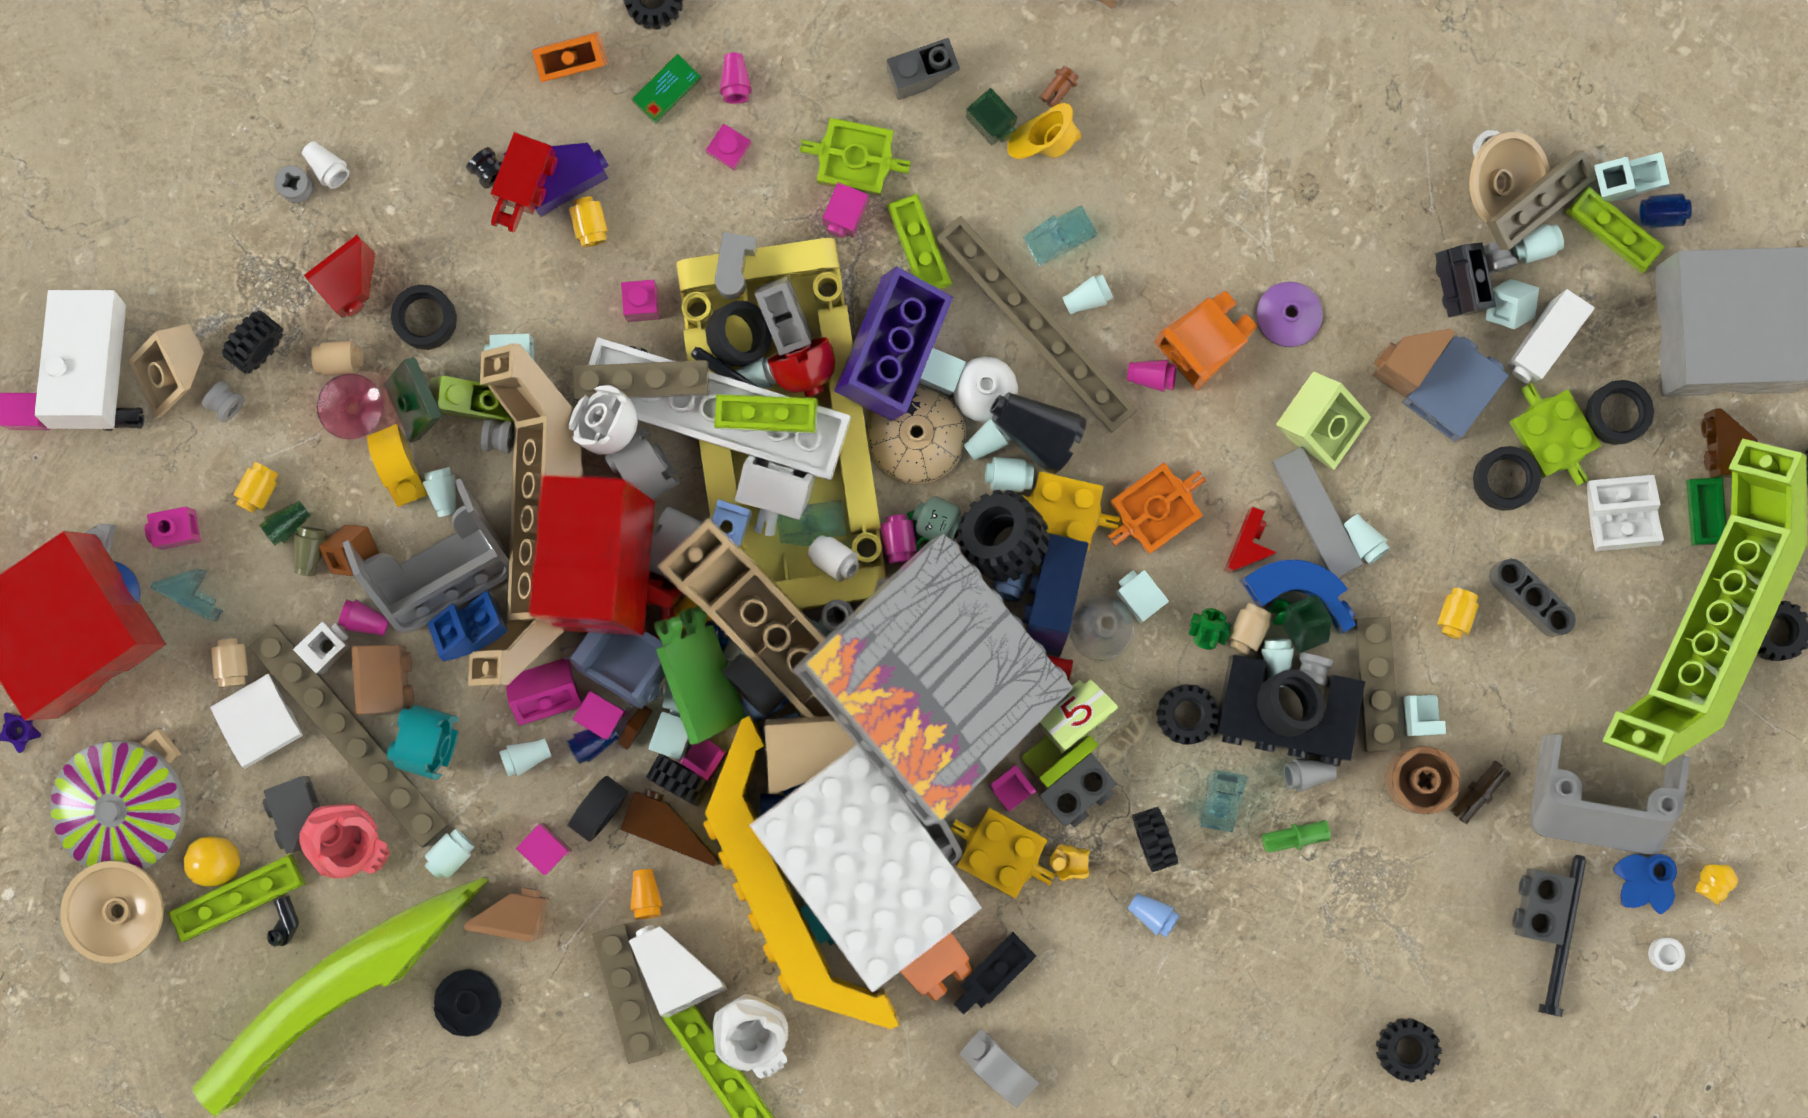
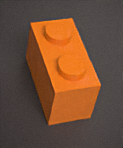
M600 31L536 47L532 50L541 82L608 64Z

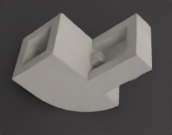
M982 1029L977 1032L959 1053L977 1075L1016 1108L1020 1106L1039 1084L1017 1060L1010 1056Z

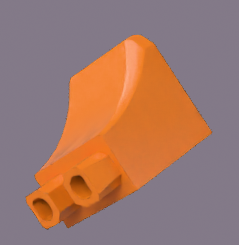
M1227 291L1220 293L1213 299L1208 297L1180 319L1163 329L1154 341L1172 364H1177V369L1196 391L1206 384L1248 342L1247 339L1257 327L1255 322L1246 314L1234 324L1225 315L1236 306L1235 300Z
M950 932L900 972L922 996L926 994L933 1001H937L947 991L946 986L942 982L943 979L952 973L958 981L964 980L972 973V969L968 962L970 958L952 932Z

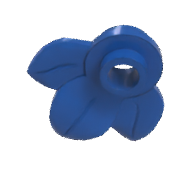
M1632 854L1616 863L1613 871L1619 877L1626 880L1621 889L1622 906L1637 908L1650 903L1651 907L1660 915L1672 906L1675 899L1672 883L1677 876V867L1670 857L1663 854H1654L1646 858L1638 854ZM1658 864L1663 867V874L1660 877H1656L1653 871L1654 867Z

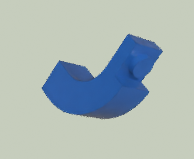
M1302 560L1277 561L1257 569L1240 580L1258 607L1264 606L1282 593L1300 592L1312 597L1321 606L1339 634L1348 631L1356 625L1352 619L1355 617V614L1350 605L1345 600L1340 602L1338 596L1346 592L1348 588L1336 575L1315 563Z

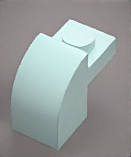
M1662 152L1630 161L1627 156L1594 165L1603 201L1611 202L1637 197V194L1670 186Z

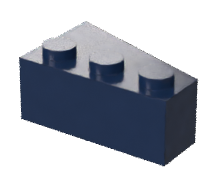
M1050 534V541L1046 543L1048 547L1046 554H1041L1040 556L1042 562L1040 563L1039 575L1033 573L1029 593L1034 594L1032 604L1026 603L1022 622L1027 624L1026 632L1033 640H1036L1044 647L1046 654L1060 657L1069 635L1089 543Z

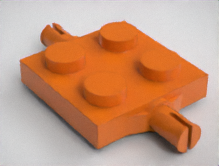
M1163 462L1113 498L1110 503L1120 515L1123 524L1107 535L1108 539L1112 540L1121 534V536L1111 542L1113 546L1116 547L1131 535V537L1139 541L1147 554L1150 555L1200 519L1203 514L1194 503L1191 492L1206 482L1203 476L1192 483L1202 473L1197 470L1186 480L1182 481Z

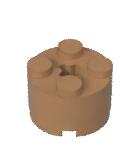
M1427 746L1412 747L1401 751L1392 759L1384 778L1390 798L1401 809L1415 814H1433L1447 809L1457 798L1460 771L1454 759L1443 750ZM1419 774H1427L1428 778L1425 780L1426 787L1418 786Z

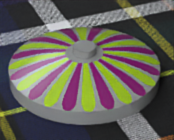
M111 740L83 749L64 765L53 786L50 808L52 823L58 839L66 851L79 863L88 868L100 862L122 861L131 863L143 870L164 858L178 841L185 822L186 800L178 775L159 753L137 742Z

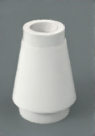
M316 141L310 142L304 147L302 155L323 186L335 189L347 180L349 170L345 161L319 145Z

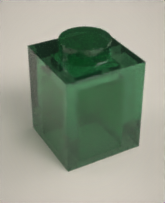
M989 88L966 109L967 120L991 146L998 140L1001 143L1005 142L1016 131L1014 126L1016 125L1017 115L992 88Z
M1317 595L1286 606L1284 630L1299 653L1329 642L1332 618Z

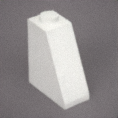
M1568 289L1552 299L1507 364L1513 370L1512 374L1524 383L1533 382L1535 384L1540 381L1595 307Z
M654 925L644 927L636 932L637 937L629 940L661 1016L668 1018L728 990L720 978L662 927L655 928Z

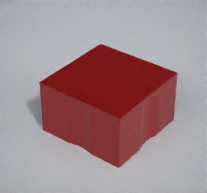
M542 475L529 616L540 621L550 622L552 626L563 631L644 636L655 501L626 479Z
M62 531L0 574V683L24 721L59 719L97 693L111 678L129 671L167 645L142 605L128 591L121 572L96 534Z

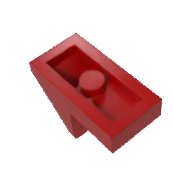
M1253 506L1247 511L1224 571L1228 573L1234 572L1277 553L1253 542L1254 538L1260 540L1267 522L1262 520L1265 511Z

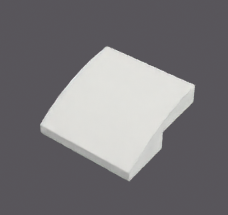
M1654 475L1590 480L1587 482L1589 517L1595 552L1661 546L1664 541L1658 515V508L1661 503Z
M270 674L261 677L210 707L227 743L244 769L303 736L292 710L285 704L279 688Z

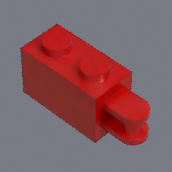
M515 132L513 133L490 193L497 202L491 218L492 226L497 227L500 224L508 227L509 232L514 233L519 225L523 211L533 215L535 207L542 205L546 194V188H543L547 176L554 174L558 158L555 157L556 153L551 145ZM506 205L514 208L512 215L504 212Z

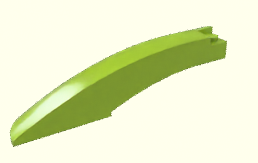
M482 877L413 905L360 934L314 965L266 1006L195 1083L192 1090L197 1100L214 1117L234 1108L277 1058L321 1020L359 995L379 985H383L386 988L400 982L489 880Z

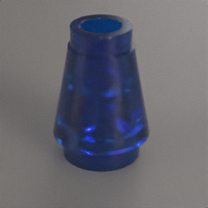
M587 729L572 734L573 738L568 740L567 744L578 764L585 761L590 763L615 741L619 740L615 729L608 739H604Z

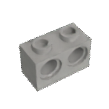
M785 276L757 287L755 296L779 355L781 356L811 344L813 336L789 277Z

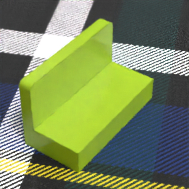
M1087 734L1065 753L1061 754L1048 736H1046L1022 756V760L1043 786L1048 788L1096 749L1099 744L1091 735Z

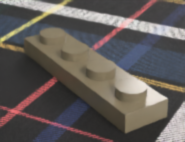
M1584 150L1571 153L1487 221L1500 250H1510L1597 178Z
M707 360L573 366L574 399L576 401H579L584 395L590 398L593 394L597 393L594 388L604 385H611L619 389L629 399L709 395Z
M1390 616L1355 619L1359 680L1366 681L1361 703L1365 752L1401 750Z
M626 923L592 933L628 1064L661 1055L662 1051L636 958L629 942L630 937Z

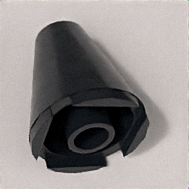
M1010 392L1004 396L999 395L990 408V412L993 414L992 421L1045 472L1052 473L1053 475L1063 469L1074 453L1069 450L1074 441L1080 443L1086 428V419L1078 413Z

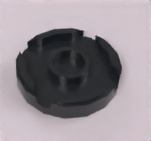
M469 968L453 972L442 980L434 996L435 1017L442 1028L456 1036L471 1037L480 1035L492 1027L500 1015L502 1005L500 989L493 978L483 971Z

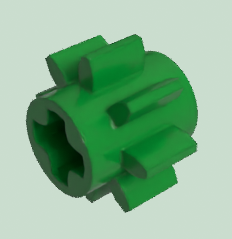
M1206 608L1202 611L1201 615L1193 613L1188 635L1193 636V642L1198 647L1212 650L1216 648L1218 643L1226 645L1231 623L1226 622V616L1221 611Z

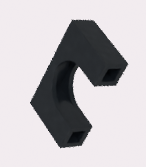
M1238 655L1229 656L1217 717L1219 721L1214 733L1223 736V743L1241 746L1242 740L1255 742L1254 749L1274 753L1275 747L1288 749V756L1307 759L1308 753L1321 756L1320 762L1340 766L1341 760L1351 761L1366 681L1337 675L1327 676L1328 684L1323 694L1324 714L1320 722L1312 729L1298 736L1285 737L1276 734L1267 727L1260 716L1257 706V694L1263 683L1267 661Z

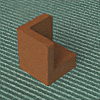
M344 525L319 545L331 574L354 576L342 544L347 540L364 561L379 554L368 527Z

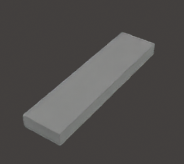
M1303 446L1272 461L1271 463L1325 568L1339 577L1363 565Z

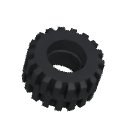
M994 490L991 496L985 493L980 496L981 500L978 503L973 501L969 505L971 507L970 511H964L961 517L964 522L958 524L957 529L961 534L957 537L958 544L961 546L960 550L987 578L993 581L997 578L1000 582H1007L1009 577L1013 581L1019 580L1020 574L1024 573L1027 576L1032 572L1030 568L1034 564L1038 566L1042 562L1040 556L1041 554H1046L1048 547L1045 543L1050 541V534L1046 531L1048 525L1041 514L1021 494L1018 493L1016 495L1012 490H1006L1004 493L1001 490ZM1014 526L1012 533L1004 542L993 546L996 537L1001 531Z

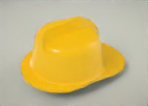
M1067 103L1057 104L1045 113L1018 127L1007 143L1009 155L1015 159H1025L1037 153L1050 158L1064 155L1082 137L1080 130L1072 121L1073 109L1071 105Z

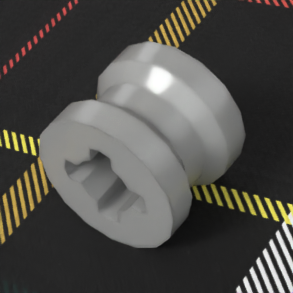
M289 165L283 167L275 177L277 191L291 203H303L313 193L314 185L311 178L297 166Z
M1496 241L1484 246L1489 274L1507 270L1518 264L1516 257L1511 255V251L1500 250Z
M222 380L207 392L203 398L202 406L207 410L215 411L217 418L225 423L237 414L245 398L239 393H233L230 390V385Z
M486 418L481 434L482 451L490 452L492 449H498L501 453L509 454L514 438V423L512 421L496 423L493 419Z
M1301 653L1299 657L1301 662L1299 671L1309 675L1318 686L1327 687L1328 679L1326 675L1328 669L1332 668L1333 660L1314 654Z

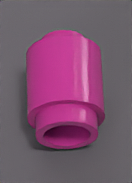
M905 514L886 517L887 523L880 524L884 556H888V564L908 562L914 556V553L917 552L913 520H906Z

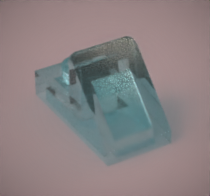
M1082 205L1058 218L1055 215L1051 216L1024 236L1023 239L1038 266H1041L1096 237L1097 232Z
M841 500L809 504L799 520L779 514L777 520L781 543L810 547L814 542L813 540L821 535L826 537L846 535Z
M193 569L155 581L150 587L152 590L208 620L218 621L223 612V609L214 605L217 601L214 597L202 591H198L197 595H195L207 574L206 570Z
M1213 770L1208 774L1207 793L1200 816V827L1233 832L1247 782V775Z

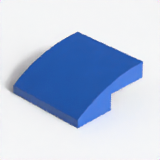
M487 590L462 610L454 603H451L427 623L439 658L443 661L453 660L476 652L508 632L496 599Z

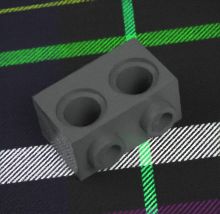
M1090 753L1038 796L1063 827L1071 824L1074 828L1089 816L1086 810L1095 802L1101 806L1115 794L1112 788L1117 783L1094 755ZM1089 772H1095L1101 778V786L1094 792L1088 791L1083 784V779ZM1065 793L1071 794L1076 801L1075 808L1069 813L1061 812L1057 805L1058 798Z
M1527 869L1526 875H1522L1519 882L1518 892L1522 895L1520 908L1515 909L1512 918V927L1516 928L1515 935L1563 945L1575 878ZM1547 880L1551 885V893L1543 899L1538 893V886L1542 881ZM1541 913L1545 919V925L1542 930L1536 932L1532 927V919L1536 914Z

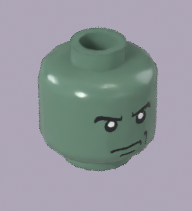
M932 496L926 503L920 501L912 517L913 520L917 521L916 532L929 540L942 534L955 540L959 534L957 531L958 524L964 522L960 516V508L938 496Z

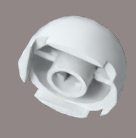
M987 356L974 358L965 364L953 392L955 405L967 418L979 421L980 423H986L990 418L992 419L993 414L990 412V408L999 395L1004 396L1008 392L1018 394L1016 375L1006 363L998 358Z
M611 385L598 386L594 388L597 393L593 394L590 398L584 395L579 400L572 412L569 428L574 432L573 440L583 448L596 454H614L622 450L633 438L638 425V416L631 400L619 389Z

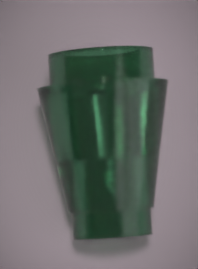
M298 500L294 504L263 517L265 521L259 524V527L272 544L276 546L280 542L284 544L311 515Z

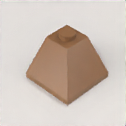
M521 887L520 893L514 892L467 921L464 930L533 942L542 937L549 898L541 897V890Z

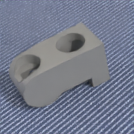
M723 232L715 284L719 294L724 298L737 299L744 293L746 282L743 273L746 256L756 257L758 246L756 237Z

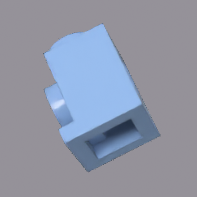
M718 499L711 521L720 529L722 523L726 521L731 522L733 529L726 535L741 547L752 512L749 509Z

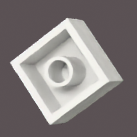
M749 455L743 465L734 501L760 508L754 531L761 534L767 522L764 535L773 536L775 535L779 514L800 519L810 500L816 476Z

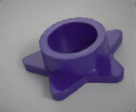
M8 712L4 713L5 723L0 733V741L12 743L18 753L24 751L29 740L41 737V733L33 726V720L24 721L22 716L18 717ZM18 727L22 728V732L20 734L17 733Z

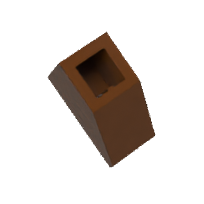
M1721 408L1704 413V418L1701 421V433L1707 441V451L1704 454L1705 469L1709 471L1710 478H1731L1732 471L1729 467L1742 439L1758 442V439Z

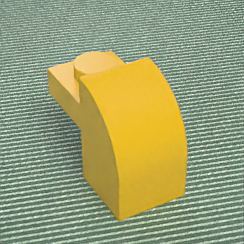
M398 424L367 436L368 448L375 469L384 488L387 487L397 507L428 495L422 483L424 481L413 462L411 448Z

